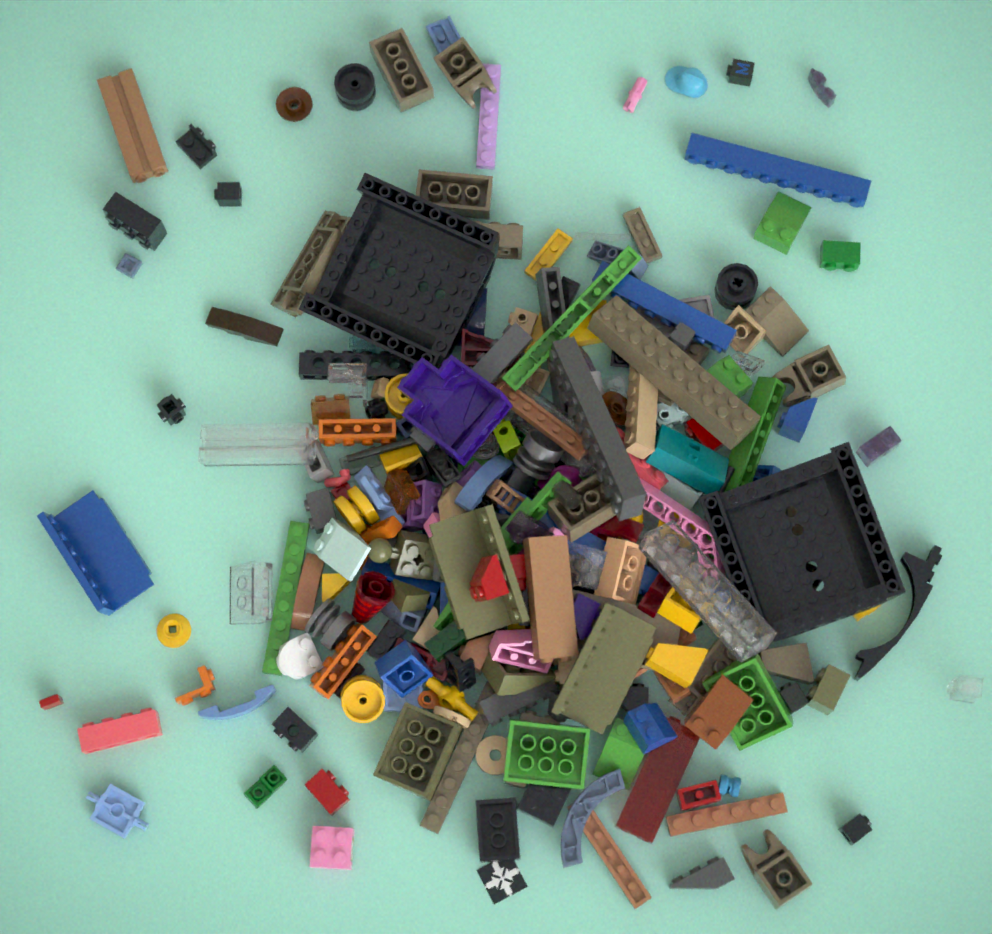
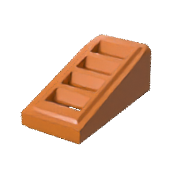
M394 515L370 526L361 538L364 541H372L376 538H393L402 529V524Z

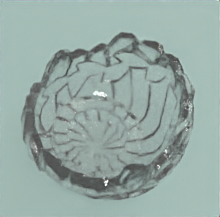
M493 433L488 436L474 453V458L490 460L497 456L499 453V443Z

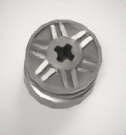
M532 429L527 433L522 442L523 446L518 449V453H516L513 461L520 470L531 477L547 480L555 468L554 463L559 461L564 449L539 430Z
M331 598L323 602L313 612L304 629L309 634L313 632L312 636L314 638L324 634L321 644L330 651L334 650L339 641H343L346 638V632L356 622V618L347 611L342 612L338 616L341 607L338 604L333 606L335 602Z

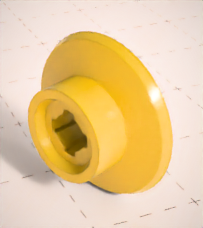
M180 614L166 615L157 625L156 633L158 640L169 648L181 647L191 636L190 622ZM170 627H176V633H170Z

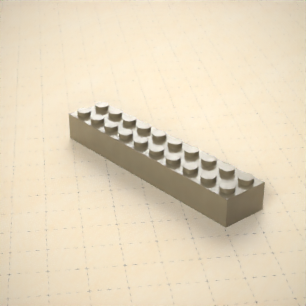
M616 295L592 315L587 328L727 448L732 450L755 429L761 418L760 415Z

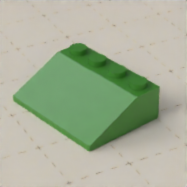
M757 651L736 660L702 682L708 692L723 674L754 699L730 732L739 751L793 727V717Z
M509 719L503 781L584 790L590 728Z

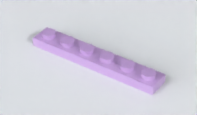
M483 64L497 93L493 94L487 88H481L476 169L495 170L501 65Z

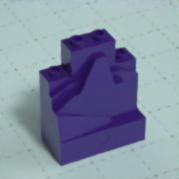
M450 355L448 359L443 361L440 369H437L427 360L421 358L413 365L408 375L401 379L397 387L406 397L413 401L406 406L402 414L407 422L439 445L448 455L463 466H465L513 407L501 390L453 355Z

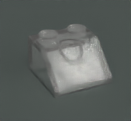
M568 541L571 583L597 590L607 552L595 547L576 542L570 543Z

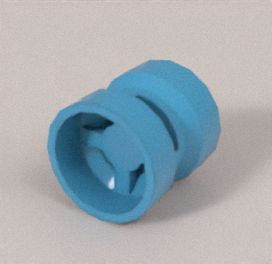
M721 774L718 786L720 794H730L732 797L738 798L741 778H729L727 775Z

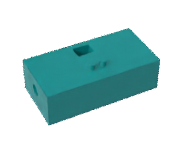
M662 424L656 432L655 451L647 456L646 463L705 494L719 491L725 483L729 459Z

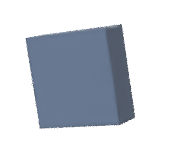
M125 253L116 270L133 279L143 263Z

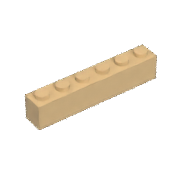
M630 365L624 446L628 453L643 460L655 451L658 388Z

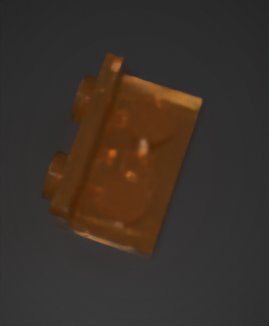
M335 394L333 395L334 397L326 398V395L315 396V399H311L313 425H319V420L351 419L349 396Z
M407 470L388 472L384 490L390 496V501L397 514H405L410 500L419 499L420 493Z

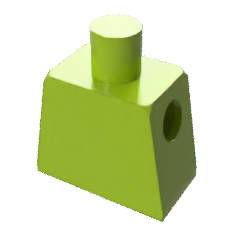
M503 418L493 432L505 457L514 462L513 458L522 445L510 420L506 421Z

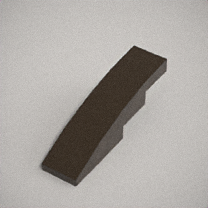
M215 307L211 308L205 322L208 327L221 329L229 334L242 336L246 340L272 346H278L284 331L283 328Z

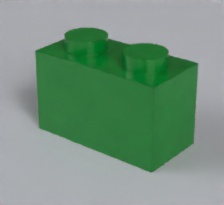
M823 240L820 247V268H825L828 271L844 269L846 272L857 270L860 265L861 243Z

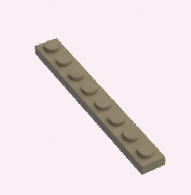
M486 681L477 702L496 693L488 681ZM479 712L470 723V726L464 729L420 824L421 827L436 834L440 832L475 756L476 749L489 725L484 724Z

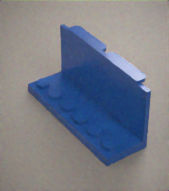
M94 490L55 517L45 512L37 515L98 612L110 616L155 585L149 576L152 573L132 541L126 536L125 530L103 498L99 499Z

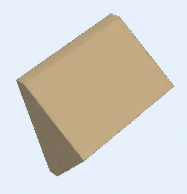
M739 305L724 322V324L737 330L730 346L743 358L763 340L766 330Z

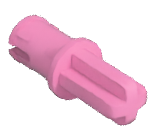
M638 77L632 90L628 92L629 96L623 109L627 112L629 111V113L634 112L639 99H642L641 94L647 84V80L643 77Z

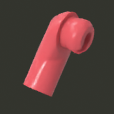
M340 470V477L325 479V486L327 488L339 487L351 479L350 470Z

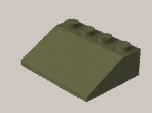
M405 702L373 776L431 801L463 728L458 723Z

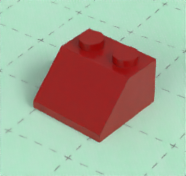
M497 554L482 557L471 578L469 592L472 599H475V602L488 601L509 593Z

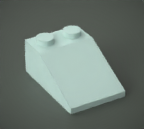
M331 518L330 522L325 525L320 539L316 541L313 551L322 561L352 582L371 547L350 525Z

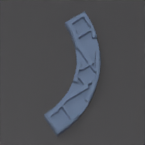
M620 769L609 772L592 782L572 804L566 816L561 835L563 868L583 863L581 838L585 823L591 812L602 800L617 791L625 789Z

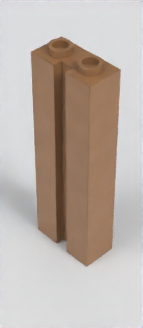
M132 68L119 72L118 75L113 77L110 75L98 79L97 82L132 182L142 183L148 178L164 175L168 172Z
M567 535L523 539L534 660H540L541 663L553 662L552 658H560V662L572 661V657L578 656Z

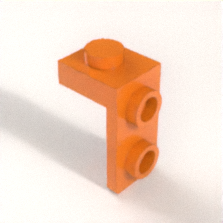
M205 665L198 667L197 669L204 686L175 698L176 703L184 706L192 703L196 697L204 698L211 695V691L216 690L212 682L215 680L212 670L207 669Z

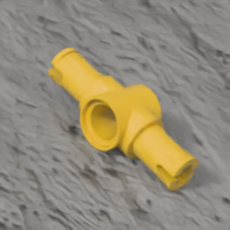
M434 676L427 680L425 686L438 695L441 707L451 711L454 710L455 712L459 711L471 722L475 719L478 711L465 702L466 699H464L463 691L459 692L454 685L451 687L445 686Z

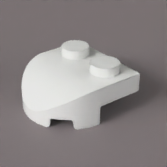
M309 633L302 634L282 644L276 657V663L280 672L293 679H301L324 667Z

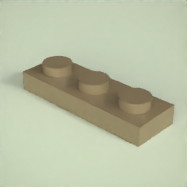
M638 207L623 213V218L646 263L648 264L662 258V253L641 208Z

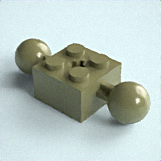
M400 530L395 547H392L383 538L373 539L369 543L371 550L368 553V557L376 563H383L391 558L389 566L395 575L432 580L435 558L427 534Z

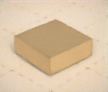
M382 377L374 380L371 398L381 399L385 397V389L389 379Z

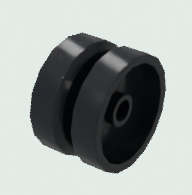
M351 63L343 66L335 75L334 86L338 102L344 108L360 111L372 104L376 96V87L373 73L368 67L358 63Z
M740 263L729 264L718 274L714 289L715 298L721 306L734 311L738 305L743 309L748 307L754 300L757 291V275L747 265Z

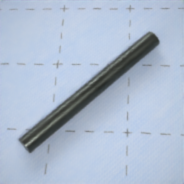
M410 437L346 455L348 463L417 443Z

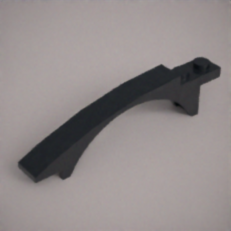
M934 545L926 561L907 552L902 555L900 562L908 574L912 589L910 614L902 630L891 641L876 648L860 650L857 653L855 659L862 663L854 680L858 681L875 667L898 643L918 616L933 588V585L929 583L935 573L932 571L934 565H938L942 558L940 554L941 547Z

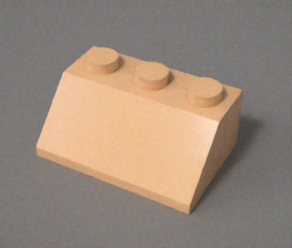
M607 537L594 595L636 605L649 548L626 540Z

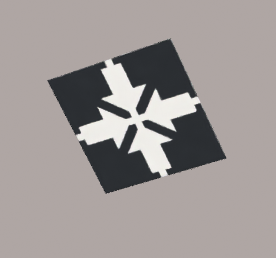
M514 860L491 862L477 870L493 904L528 887Z

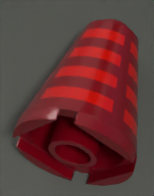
M368 571L364 575L361 574L358 578L351 615L356 618V622L360 624L368 623L393 599L395 587L392 582L389 583L386 580L388 577Z

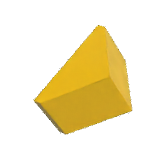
M339 573L322 574V602L329 598L334 600L351 581Z

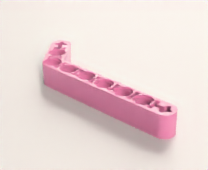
M639 477L647 495L643 508L698 544L702 579L708 586L717 585L725 577V569L708 522ZM657 501L663 505V509L658 506ZM673 512L679 515V519L675 518ZM690 523H692L695 526L696 530H693L690 527ZM706 534L711 536L712 541L707 539ZM708 553L713 554L714 560L709 557Z

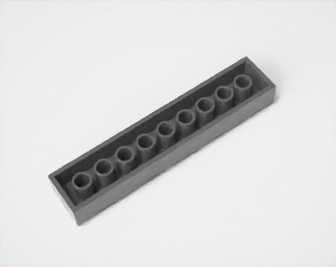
M575 337L552 342V347L549 351L550 360L547 362L548 370L554 375L556 387L560 388L562 401L567 404L569 417L574 420L576 432L582 437L583 448L589 453L591 465L595 466L597 479L604 486V495L611 502L612 513L617 515L619 521L641 515L646 498L645 489Z

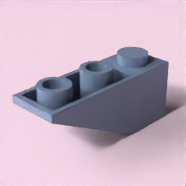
M595 240L587 257L600 264L602 261L611 264L624 249ZM643 257L628 273L641 280L648 268V264Z
M391 600L380 612L400 627L417 633L423 624L427 608L421 611L400 612Z

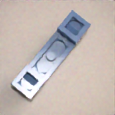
M502 455L493 457L470 478L454 503L468 512L472 511L482 501V496L489 490L494 481L501 476L504 477L511 465H516Z
M270 685L254 691L256 699L221 712L219 707L215 705L198 711V714L201 718L209 720H226L240 717L262 706L273 696L276 689L274 685Z

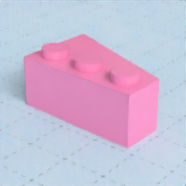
M531 629L496 630L489 644L491 658L494 661L547 673L552 662L541 663L540 660H534Z

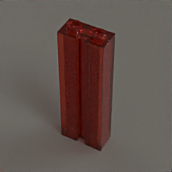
M670 716L667 720L678 737L648 753L615 825L616 828L636 836L649 844H652L700 739L698 735L688 727L680 724L681 721L673 716Z

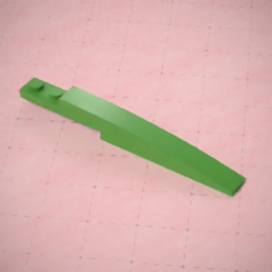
M628 245L501 379L516 392L549 357L552 342L567 338L642 257Z
M557 472L545 487L537 493L533 500L526 497L500 528L509 555H517L524 548L520 541L548 511V502L562 495L572 484L561 473ZM449 601L434 624V628L439 631L455 621Z

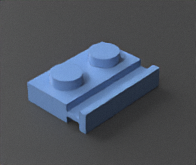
M450 16L426 26V30L438 54L461 38Z

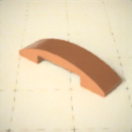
M306 554L297 589L291 629L305 631V626L313 614L320 579L325 562L316 554Z

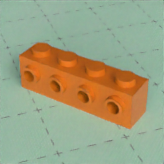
M396 418L319 420V441L327 447L335 446V444L354 446L355 443H362L363 446H372L373 443H381V445L397 441Z
M362 624L352 625L346 632L348 636L345 640L338 642L334 648L336 650L331 657L328 656L322 663L324 667L321 671L315 672L311 677V684L309 686L326 699L331 697L377 637Z

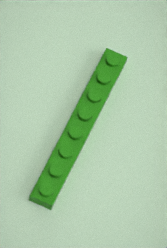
M290 521L262 673L282 676L276 663V657L278 656L280 646L289 641L293 609L309 534V523Z

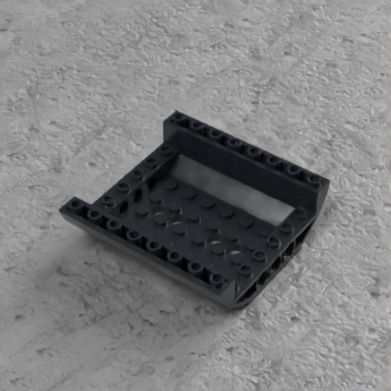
M364 173L357 187V190L362 194L359 203L314 295L306 292L299 310L415 364L421 358H424L438 369L459 344L462 338V329H466L491 278L499 248V232ZM373 260H379V267L377 269H371L370 267ZM394 267L396 269L395 275L388 277L387 270ZM424 282L428 283V290L421 292L419 289L420 285ZM439 290H444L445 297L438 300L436 293Z
M849 442L830 448L831 453L721 494L715 491L699 497L753 647L797 636L870 610L906 592ZM795 507L797 509L796 515L788 517L786 515L787 508ZM794 526H803V533L798 536L794 535ZM813 561L817 564L816 571L808 572L806 570L808 562ZM816 580L824 582V588L820 591H816L813 588V583Z

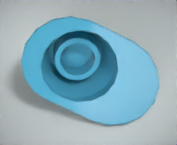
M676 66L668 70L665 75L667 87L674 92L697 98L704 95L707 91V79L697 68Z

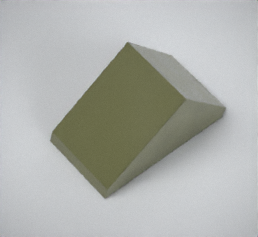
M393 579L395 595L392 602L400 612L425 610L431 592Z

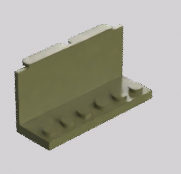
M493 505L429 525L432 537H429V543L441 579L445 583V592L458 629H463L466 640L510 624L530 621ZM497 554L509 593L488 601L475 602V599H472L469 592L471 578L482 557Z
M605 602L592 627V631L586 639L551 708V712L556 715L561 713L603 735L607 725L612 724L654 641L652 636L657 627Z

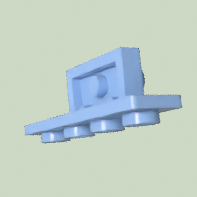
M366 465L354 476L356 482L374 506L381 521L394 515L403 525L405 521L394 506L390 496L386 493L370 466Z

